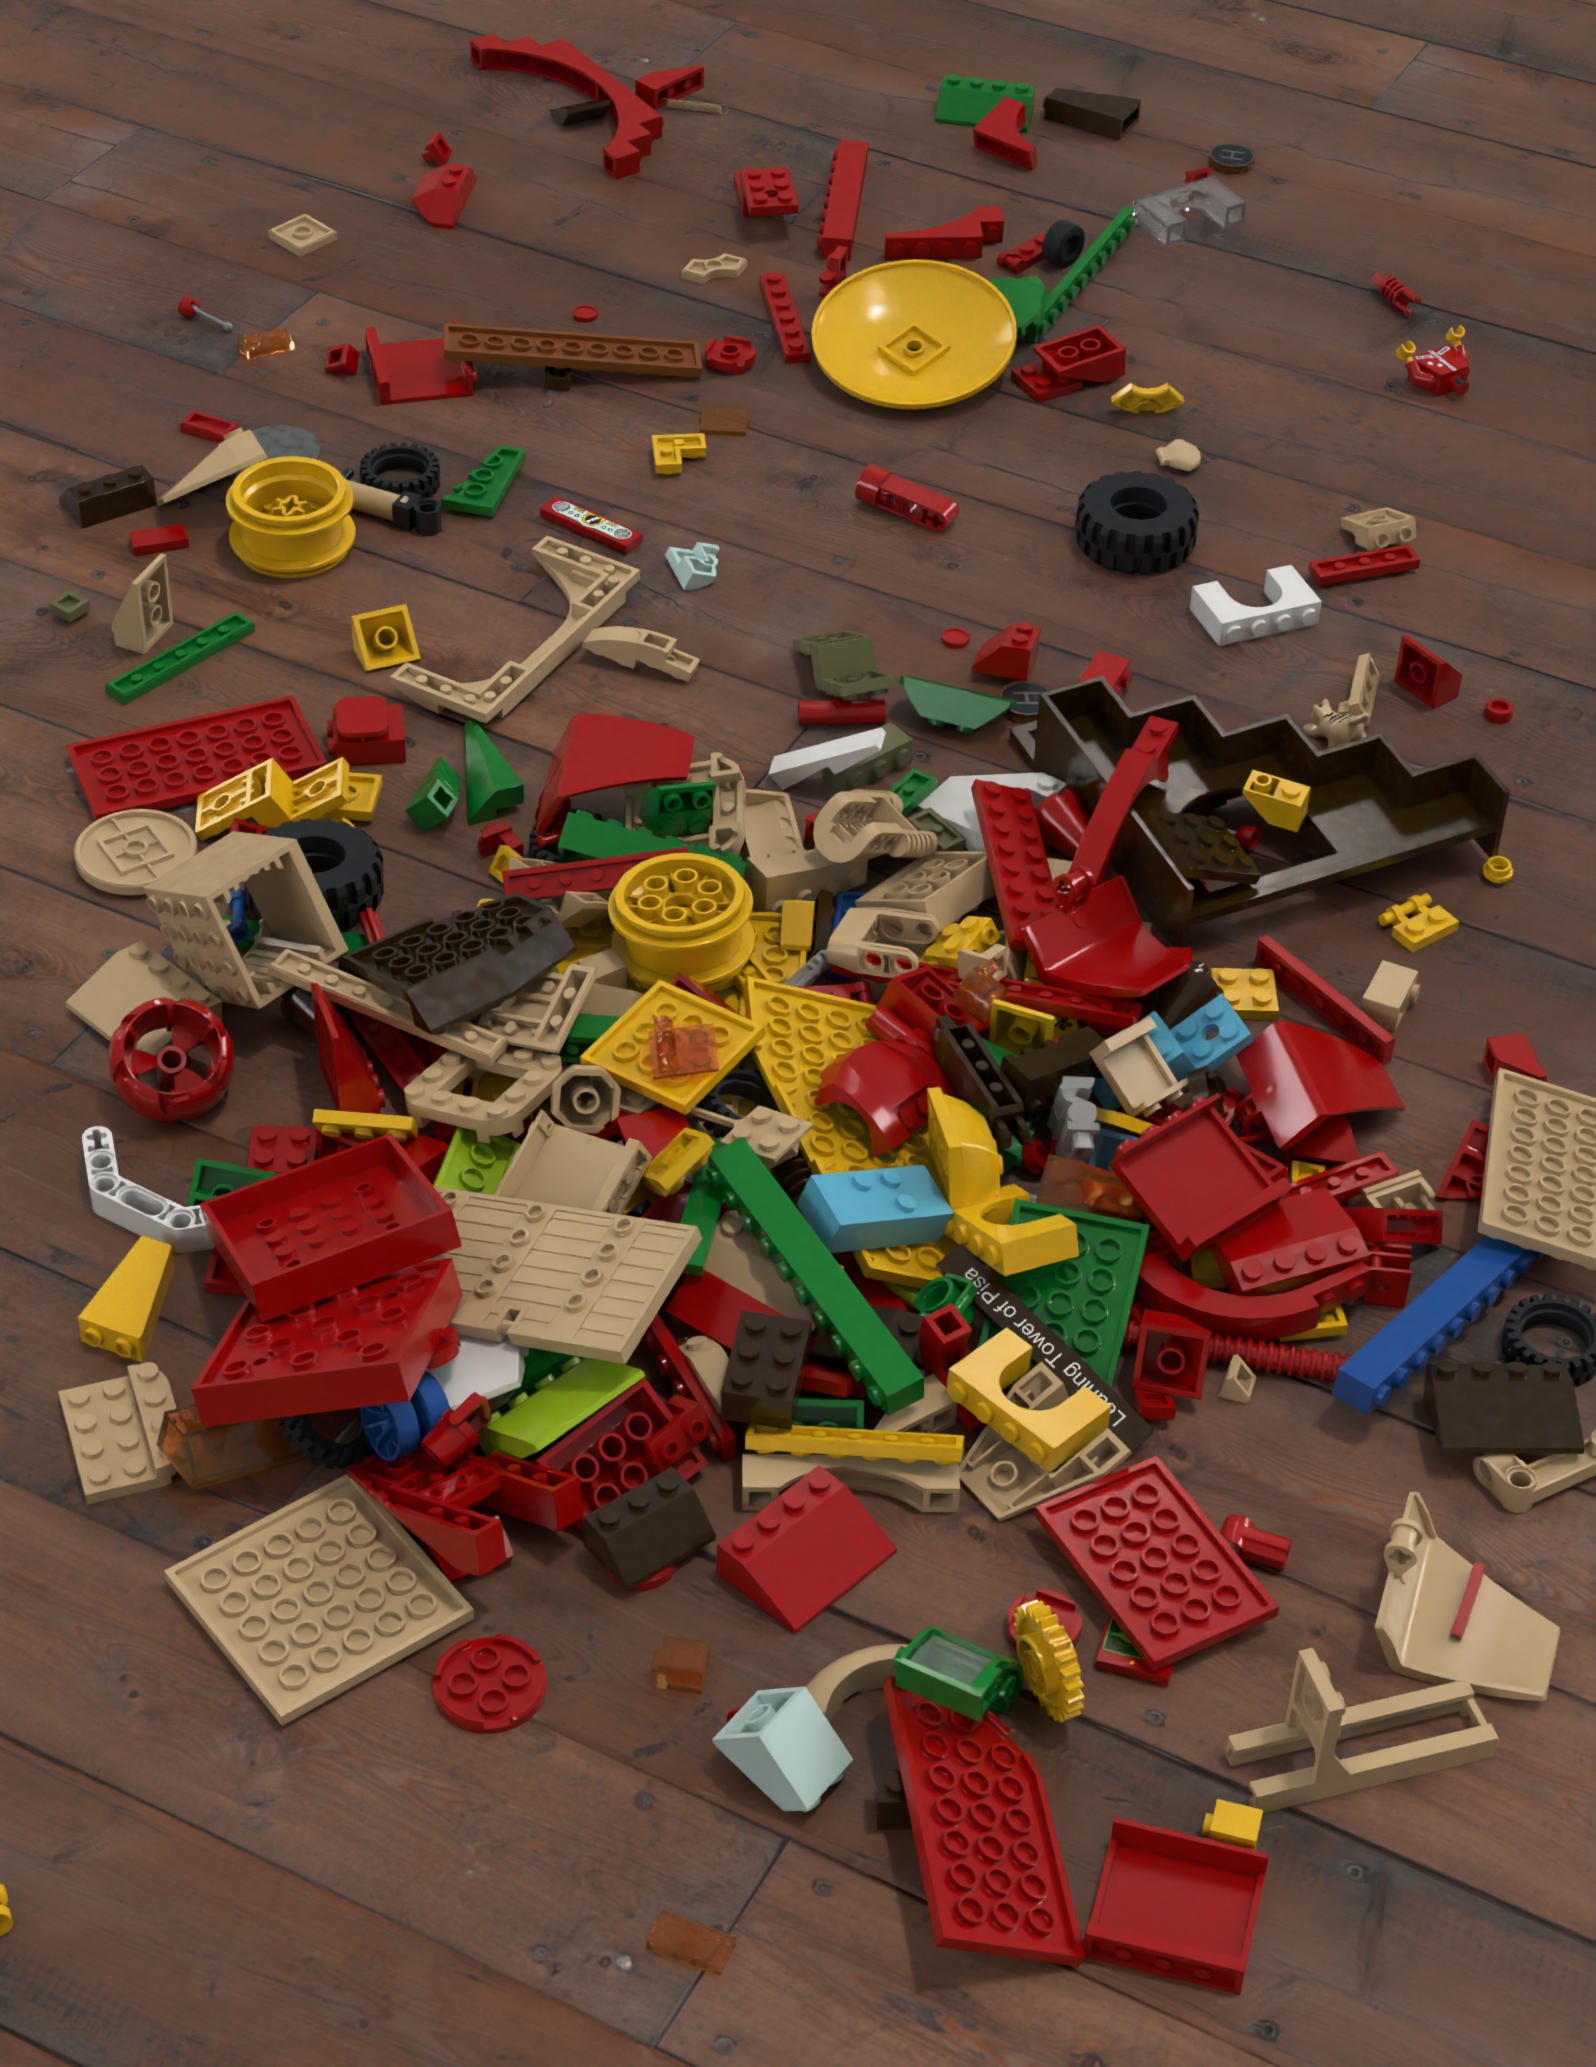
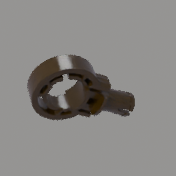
M1206 1066L1189 1071L1188 1082L1193 1101L1201 1096L1208 1099L1219 1093L1221 1097L1213 1107L1224 1118V1099L1222 1094H1225L1227 1090L1225 1079H1223L1224 1075L1220 1071H1213Z

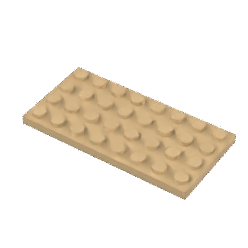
M1498 1069L1494 1080L1478 1233L1485 1234L1492 1239H1500L1519 1245L1524 1249H1531L1550 1255L1558 1260H1566L1584 1266L1589 1270H1596V1098L1506 1069Z

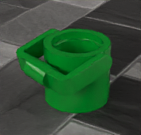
M946 1273L944 1277L936 1278L927 1283L918 1292L915 1306L920 1312L919 1316L925 1317L953 1303L968 1325H970L975 1315L971 1302L977 1289L971 1279ZM957 1286L964 1288V1291L961 1293Z

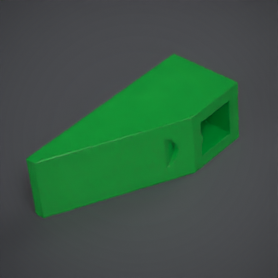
M440 756L404 811L424 832L448 818L458 802L461 777Z

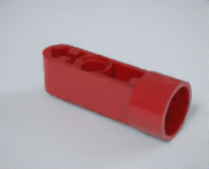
M873 464L865 467L857 482L855 490L856 499L875 507H880L936 532L944 531L959 514L958 505L952 499L896 476L892 472Z

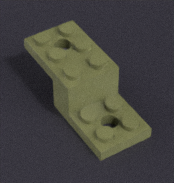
M841 630L792 639L794 651L804 653V656H811L815 687L818 690L825 691L826 695H834L836 698L843 697L844 700H854L861 698L860 693L871 692V695L888 693V688L897 687L895 675L878 671L876 668L872 636L849 630Z

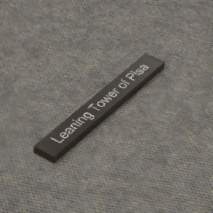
M962 1243L936 1264L937 1271L943 1277L946 1273H951L971 1279L977 1289L971 1304L1000 1332L1008 1328L1033 1347L1030 1361L1035 1366L1042 1361L1063 1382L1069 1397L1086 1386L1110 1404L1111 1412L1108 1428L1131 1452L1153 1434V1428ZM957 1286V1288H958V1289L961 1291V1293H962V1292L964 1291V1288H961V1287H958V1286Z

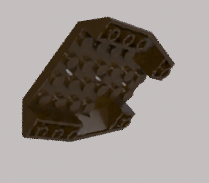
M516 893L481 903L480 909L462 912L460 909L452 912V917L435 922L433 918L422 920L342 956L337 969L371 982L409 1002L414 1025L430 1035L444 1033L448 1027L458 1022L473 1019L476 1014L486 1009H494L501 1006L504 1001L517 995L576 952V946L552 908L523 894Z

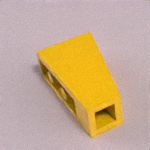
M143 1235L139 1238L78 1316L82 1342L92 1347H99L114 1352L124 1358H131L139 1362L144 1361L175 1270L172 1245Z

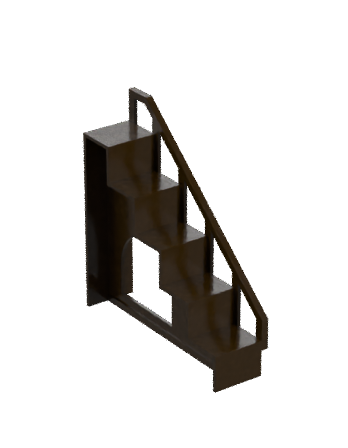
M1104 676L1040 693L1037 721L1012 727L1009 731V738L1035 773L1042 772L1067 783V788L1074 789L1079 795L1091 818L1125 749L1133 747L1149 717L1154 716L1178 722L1179 731L1167 751L1169 777L1166 783L1160 782L1158 779L1149 782L1138 794L1122 823L1109 860L1118 875L1124 876L1130 891L1172 947H1187L1189 927L1471 839L1477 842L1489 858L1497 856L1510 796V790L1477 752L1414 771L1382 733L1318 751L1289 714L1225 732L1196 695L1131 712ZM1032 734H1036V742L1032 738ZM1252 770L1311 787L1307 813L1302 824L1305 828L1313 826L1334 854L1261 876L1256 885L1239 883L1209 892L1200 879L1184 877L1142 820L1148 810H1167L1172 813L1181 814L1187 807L1203 798L1208 801L1213 809L1225 806L1227 800L1244 796L1242 794L1243 788Z

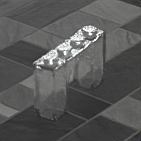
M1210 176L1134 199L1133 218H1135V224L1163 246L1168 247L1184 242L1186 239L1188 220L1179 212L1201 213L1226 229L1244 223L1246 201L1216 178Z

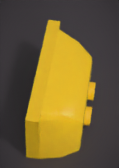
M940 1087L927 1088L929 1149L949 1206L951 1208L967 1207L984 1203L1000 1196V1175H1003V1160L1001 1154L998 1155L996 1140L993 1139L984 1116L965 1101L943 1094Z

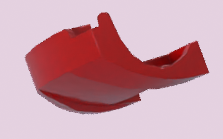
M873 1041L838 1056L823 1070L820 1075L822 1082L819 1087V1096L815 1098L814 1104L819 1106L830 1102H839L853 1107L869 1126L872 1138L871 1152L875 1157L894 1149L910 1138V1134L928 1123L927 1088L940 1087L943 1094L962 1101L963 1099L943 1067L928 1054L918 1048L898 1041Z

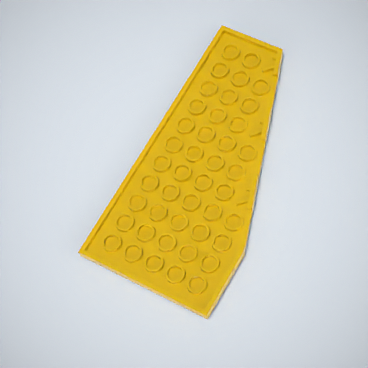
M747 976L743 984L746 1018L763 1025L765 1029V1036L750 1052L781 1113L813 1123L814 1127L799 1142V1149L802 1150V1154L806 1158L812 1174L925 1165L944 1198L948 1201L929 1149L928 1123L910 1134V1138L894 1149L874 1157L871 1152L872 1138L869 1126L853 1107L839 1102H830L819 1106L814 1104L815 1098L819 1096V1087L822 1082L820 1075L834 1059L873 1041H881L865 1026L868 1018L877 1009L876 1005ZM943 1234L939 1242L852 1251L865 1277L922 1289L930 1281L943 1277L937 1271L936 1264L958 1247L959 1244Z

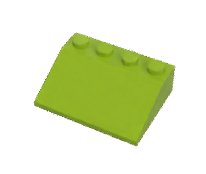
M574 1356L560 1366L563 1372L554 1378L552 1373L537 1381L534 1384L537 1390L528 1396L524 1391L507 1403L510 1407L509 1410L503 1414L499 1410L491 1413V1421L478 1434L481 1439L479 1445L487 1457L495 1451L523 1459L543 1449L645 1377L644 1372L641 1369L625 1364L591 1358L581 1360L579 1356Z

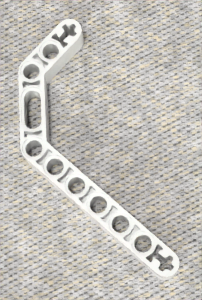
M94 1126L85 1130L82 1134V1143L92 1209L97 1215L140 1236L143 1235L172 1245V1250L176 1253L214 1249V1244L209 1237L200 1205L183 1207L119 1176L111 1131L103 1126Z

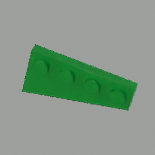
M500 445L482 461L481 468L473 469L468 474V479L464 483L459 482L453 487L451 495L446 494L441 498V508L493 517L526 459L525 449Z

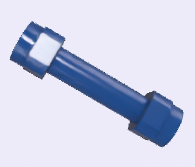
M238 889L236 892H230L232 899L229 907L232 911V920L230 921L231 924L228 925V930L232 940L241 943L247 940L249 936V926L245 919V911L249 905L246 901L245 891Z

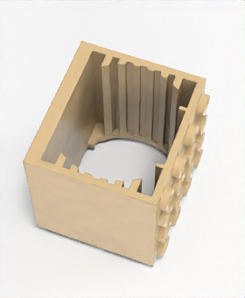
M232 831L143 888L148 897L146 901L149 908L157 915L161 923L160 930L162 935L171 943L175 951L173 956L176 963L184 970L185 974L222 1002L260 1009L294 987L292 984L269 975V965L286 948L326 965L348 951V947L297 839ZM245 882L262 919L258 921L260 929L254 936L255 942L253 946L241 958L226 928L231 922L221 918L214 902L229 904L232 899L229 891L236 892L240 888L238 883Z

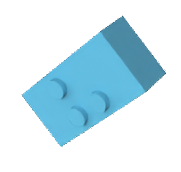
M925 1165L811 1175L797 1202L808 1224L830 1253L939 1242L946 1230L947 1222L951 1221L954 1212Z

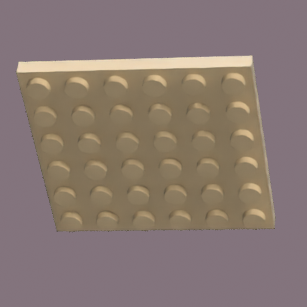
M348 1474L164 1570L165 1581L282 1726L474 1619V1609L397 1520L355 1483Z

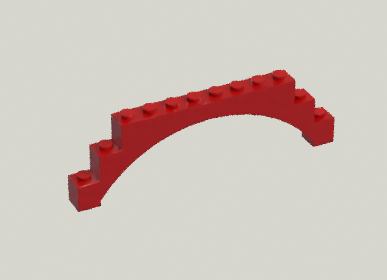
M494 33L470 40V60L481 70H506L540 76L570 86L593 100H610V107L607 113L614 121L617 131L610 145L603 148V170L615 180L640 173L641 158L651 155L653 140L662 138V127L664 126L662 115L565 39L540 45L530 36L505 43Z

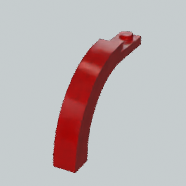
M1156 1251L1143 1258L1135 1294L1154 1311L1181 1315L1211 1331V1336L1219 1333L1221 1334L1220 1337L1226 1338V1335H1231V1339L1237 1340V1337H1242V1340H1248V1338L1253 1340H1269L1288 1337L1314 1329L1318 1326L1319 1313L1329 1312L1337 1305L1363 1296L1368 1292L1371 1270L1364 1261H1361L1290 1292L1269 1296H1241L1216 1291L1190 1280L1172 1267L1159 1251Z

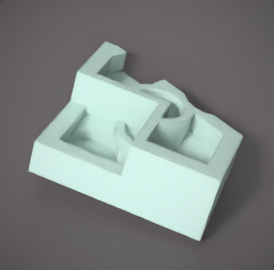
M697 542L693 550L675 547L668 548L665 556L683 590L700 589L711 584L716 578L717 570L715 568L718 564V559H716V555L719 552L718 545Z

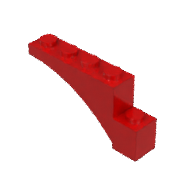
M977 206V209L972 213L943 225L916 231L885 233L884 259L982 258L983 243H1003L1004 217L1001 206Z

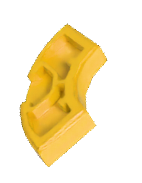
M1130 383L1111 396V402L1118 408L1131 413L1139 414V411H1154L1156 414L1180 406L1184 403V397L1168 383L1149 389L1137 387Z

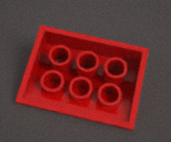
M317 982L311 983L320 1071L335 1110L381 1114L380 1108L386 1107L383 1089L379 1088L377 1074L373 1073L372 1062L368 1060L365 1046L360 1047L355 1034Z
M1326 1187L1284 1198L1273 1208L1209 1246L1229 1293L1241 1296H1269L1290 1292L1361 1261H1364L1367 1265L1370 1258V1253L1358 1227Z
M643 1377L532 1462L579 1477L584 1517L661 1473L655 1469L645 1447V1442L675 1418ZM695 1446L670 1467H673L687 1481L707 1465L708 1461ZM582 1517L573 1524L584 1533Z
M818 1465L717 1544L716 1573L796 1635L895 1555L897 1548L848 1487Z

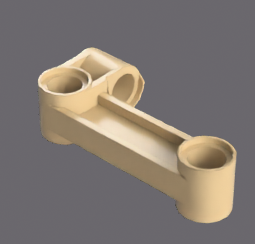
M1596 1430L1592 1432L1591 1437L1584 1440V1454H1551L1526 1465L1515 1454L1486 1453L1474 1459V1473L1479 1482L1488 1488L1505 1509L1513 1513L1527 1512L1531 1509L1533 1503L1596 1475Z

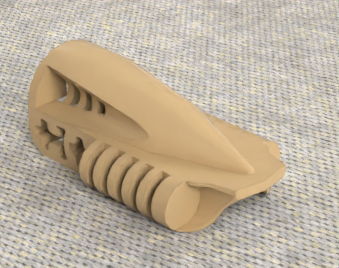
M853 789L835 794L818 814L813 830L815 845L821 855L830 861L838 863H858L883 854H889L892 857L928 858L935 853L938 843L934 832L918 831L902 815L903 802L897 794L885 790Z

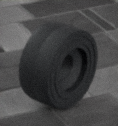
M1062 219L1055 222L1044 237L1042 244L1043 257L1062 268L1072 265L1082 252L1085 242L1084 230L1068 220Z

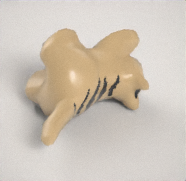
M1324 699L1320 705L1313 706V711L1310 715L1312 723L1304 725L1303 732L1313 738L1326 737L1328 739L1327 749L1366 738L1363 723L1370 718V714L1364 713L1358 716L1339 714L1332 711L1329 701Z

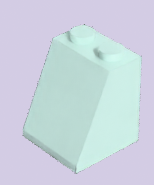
M805 1686L758 1690L712 1739L714 1745L784 1812H807L815 1808L821 1801L820 1796L829 1786L837 1783L843 1777L844 1769L853 1760Z

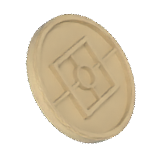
M151 809L124 810L98 819L80 834L74 848L76 868L81 877L97 889L119 895L146 894L143 889L145 886L198 854L196 836L187 823L172 814Z

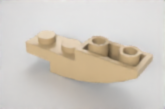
M613 626L595 628L582 644V647L592 651L594 654L607 657L622 666L634 669L640 661L650 668L659 669L676 679L689 682L698 669L700 659L675 649L677 639L658 632L635 627Z

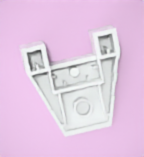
M1042 772L950 776L917 806V811L920 812L931 807L967 838L966 848L969 851H986L971 792V786L975 779L993 781L1000 785L1013 788L1019 787L1030 791L1034 810L1051 794L1056 792L1060 796L1066 793L1064 789L1067 788V783Z
M506 1334L501 1342L458 1335L461 1346H458V1355L440 1367L431 1370L426 1368V1371L431 1373L440 1383L449 1402L450 1409L455 1411L474 1392L486 1397L488 1400L521 1387L526 1366L524 1357L528 1356L529 1348L512 1345L509 1336Z

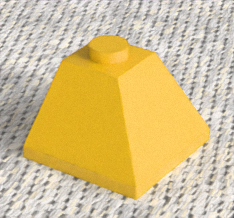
M994 999L991 1008L989 1042L1019 1055L1022 1049L1031 1047L1035 1051L1040 1048L1042 1042L1050 1039L1053 1041L1055 1016Z

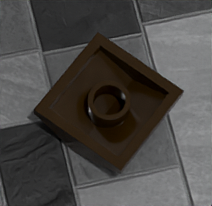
M592 100L551 109L550 112L561 126L604 117L610 107V100Z

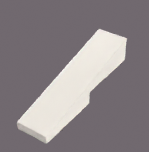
M880 727L774 756L768 775L784 790L826 767H829L834 774H837L879 752L882 748L886 732Z

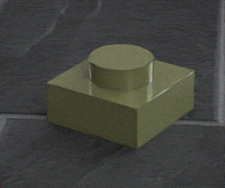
M68 590L49 602V608L51 613L68 622H72L90 610V603L86 598Z

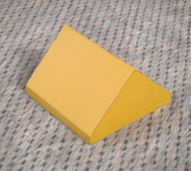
M407 604L351 616L353 650L365 672L421 659Z

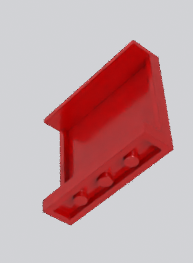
M1219 1093L1208 1099L1204 1096L1199 1097L1189 1105V1110L1184 1113L1180 1110L1175 1111L1164 1120V1124L1160 1127H1157L1156 1124L1151 1125L1140 1134V1138L1133 1142L1131 1138L1127 1139L1115 1149L1117 1155L1109 1164L1113 1172L1183 1262L1279 1204L1293 1188L1285 1177L1273 1183L1213 1107L1221 1097Z
M1114 1817L1111 1839L1091 1919L1088 1921L1083 1947L1086 1957L1240 1995L1269 1854L1259 1852L1250 1847L1242 1848L1221 1843L1212 1838H1200L1180 1833L1174 1829H1162L1142 1824L1136 1820H1124Z

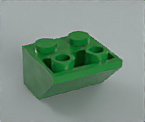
M715 781L657 786L643 793L639 818L645 829L652 831L653 836L659 838L708 833L717 784Z

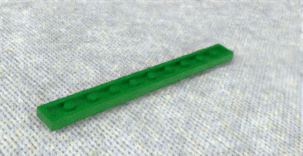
M1123 207L1047 296L1040 322L1035 326H1027L1026 342L1036 344L1042 336L1046 335L1048 328L1056 323L1058 316L1066 311L1069 303L1076 299L1077 294L1086 287L1090 278L1095 277L1097 270L1105 265L1107 258L1114 254L1117 246L1124 242L1128 233H1132L1135 227V218H1133L1134 208Z

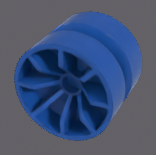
M425 1370L410 1401L360 1407V1414L365 1433L374 1450L384 1460L394 1461L413 1454L418 1448L423 1449L420 1442L440 1419V1415L450 1406L440 1383L431 1373Z

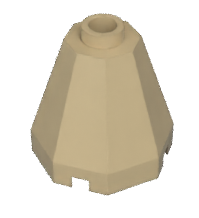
M571 1065L553 1082L551 1112L563 1123L564 1127L582 1133L598 1134L605 1128L604 1125L609 1120L612 1122L619 1116L621 1088L602 1066Z

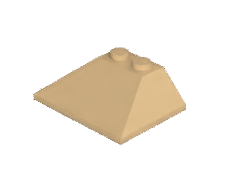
M570 963L565 974L547 972L517 995L504 1001L501 1006L494 1009H486L466 1022L507 1038L508 1045L559 1054L599 971L595 967Z

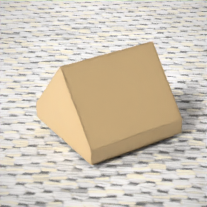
M1238 1354L1233 1355L1229 1363L1218 1397L1248 1403L1256 1376Z

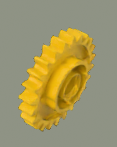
M1036 1599L1020 1605V1607L1016 1608L1017 1613L1014 1614L1016 1622L1013 1623V1627L1017 1632V1635H1014V1639L1017 1642V1654L1020 1665L1023 1667V1674L1029 1687L1033 1691L1034 1696L1039 1697L1040 1706H1045L1047 1715H1052L1054 1721L1059 1720L1061 1723L1081 1715L1080 1710L1084 1709L1081 1700H1084L1085 1696L1080 1688L1084 1687V1684L1080 1679L1081 1669L1075 1649L1064 1630V1626H1059L1056 1613L1052 1615L1050 1606H1045L1042 1600L1038 1601Z

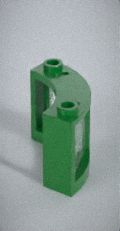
M935 1625L923 1629L907 1647L901 1646L893 1660V1668H896V1686L978 1722L989 1706L1006 1714L1008 1713L1023 1688L1024 1674L1023 1667L1017 1663V1660L1001 1655Z

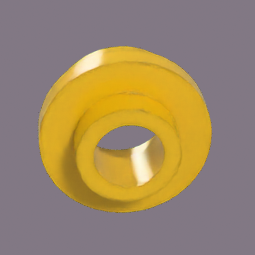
M1493 856L1483 866V875L1493 883L1507 882L1513 876L1511 862L1505 857Z

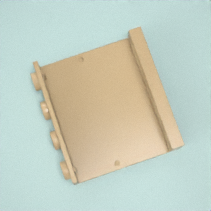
M540 1110L535 1121L531 1123L522 1145L515 1152L505 1176L499 1181L494 1195L622 1215L652 1156L639 1140L629 1138L625 1146L557 1125L544 1110Z

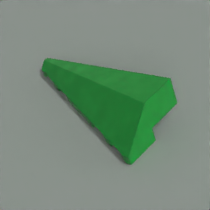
M470 718L465 723L468 823L469 825L497 819V809L524 803V784L477 721Z
M196 1158L186 1207L199 1205V1203L262 1181L279 1173Z

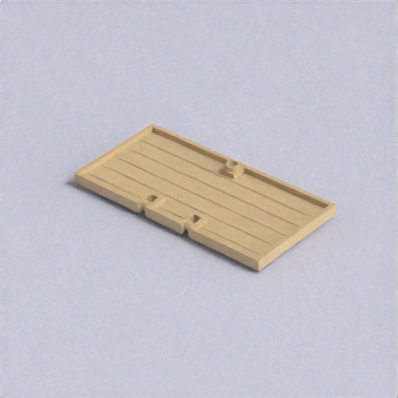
M433 1186L453 1212L462 1247L422 1262L448 1258L453 1260L463 1296L448 1326L455 1327L458 1335L501 1342L506 1334L509 1336L512 1345L626 1365L701 1242L702 1236L698 1226Z

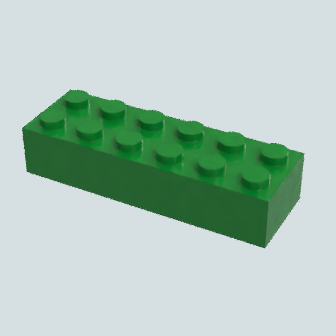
M577 810L576 814L568 812L558 844L559 860L568 863L688 847V853L714 857L733 867L743 879L746 876L747 862L742 861V857L739 855L725 853L723 856L712 853V848L701 844H695L694 847L684 845L681 839L673 836H665V839L653 836V832L648 829L636 827L635 830L624 828V824L617 820L606 819L603 822L593 819L594 815L581 810Z

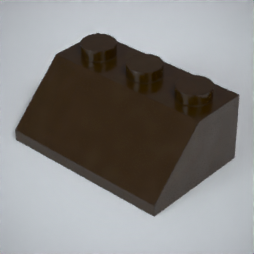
M143 465L130 467L128 470L115 474H107L102 478L89 482H81L76 486L67 488L59 497V502L82 529L157 505L154 478Z
M673 1467L668 1468L583 1517L584 1547L627 1591L716 1540V1534L694 1488Z

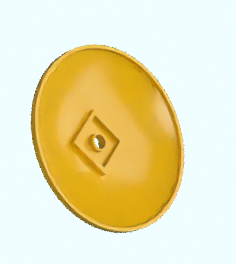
M913 259L875 265L855 273L842 281L829 292L819 305L812 323L811 334L812 348L820 368L840 389L874 405L915 410L953 404L967 399L988 387L1005 370L1012 358L1016 346L1017 328L1013 310L1007 299L992 283L982 276L950 263Z

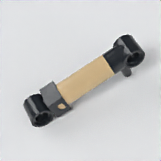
M346 468L341 473L353 491V510L393 521V527L408 532L415 527V531L422 536H434L441 532V504L437 500L431 498L422 499V495L408 491L398 495L350 481L354 476L351 468Z

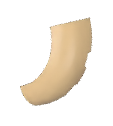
M909 1644L872 1646L845 1655L820 1670L805 1687L830 1723L837 1711L843 1706V1701L857 1691L865 1693L883 1688V1684L889 1676L896 1677V1668H893L894 1657L901 1646L907 1647Z

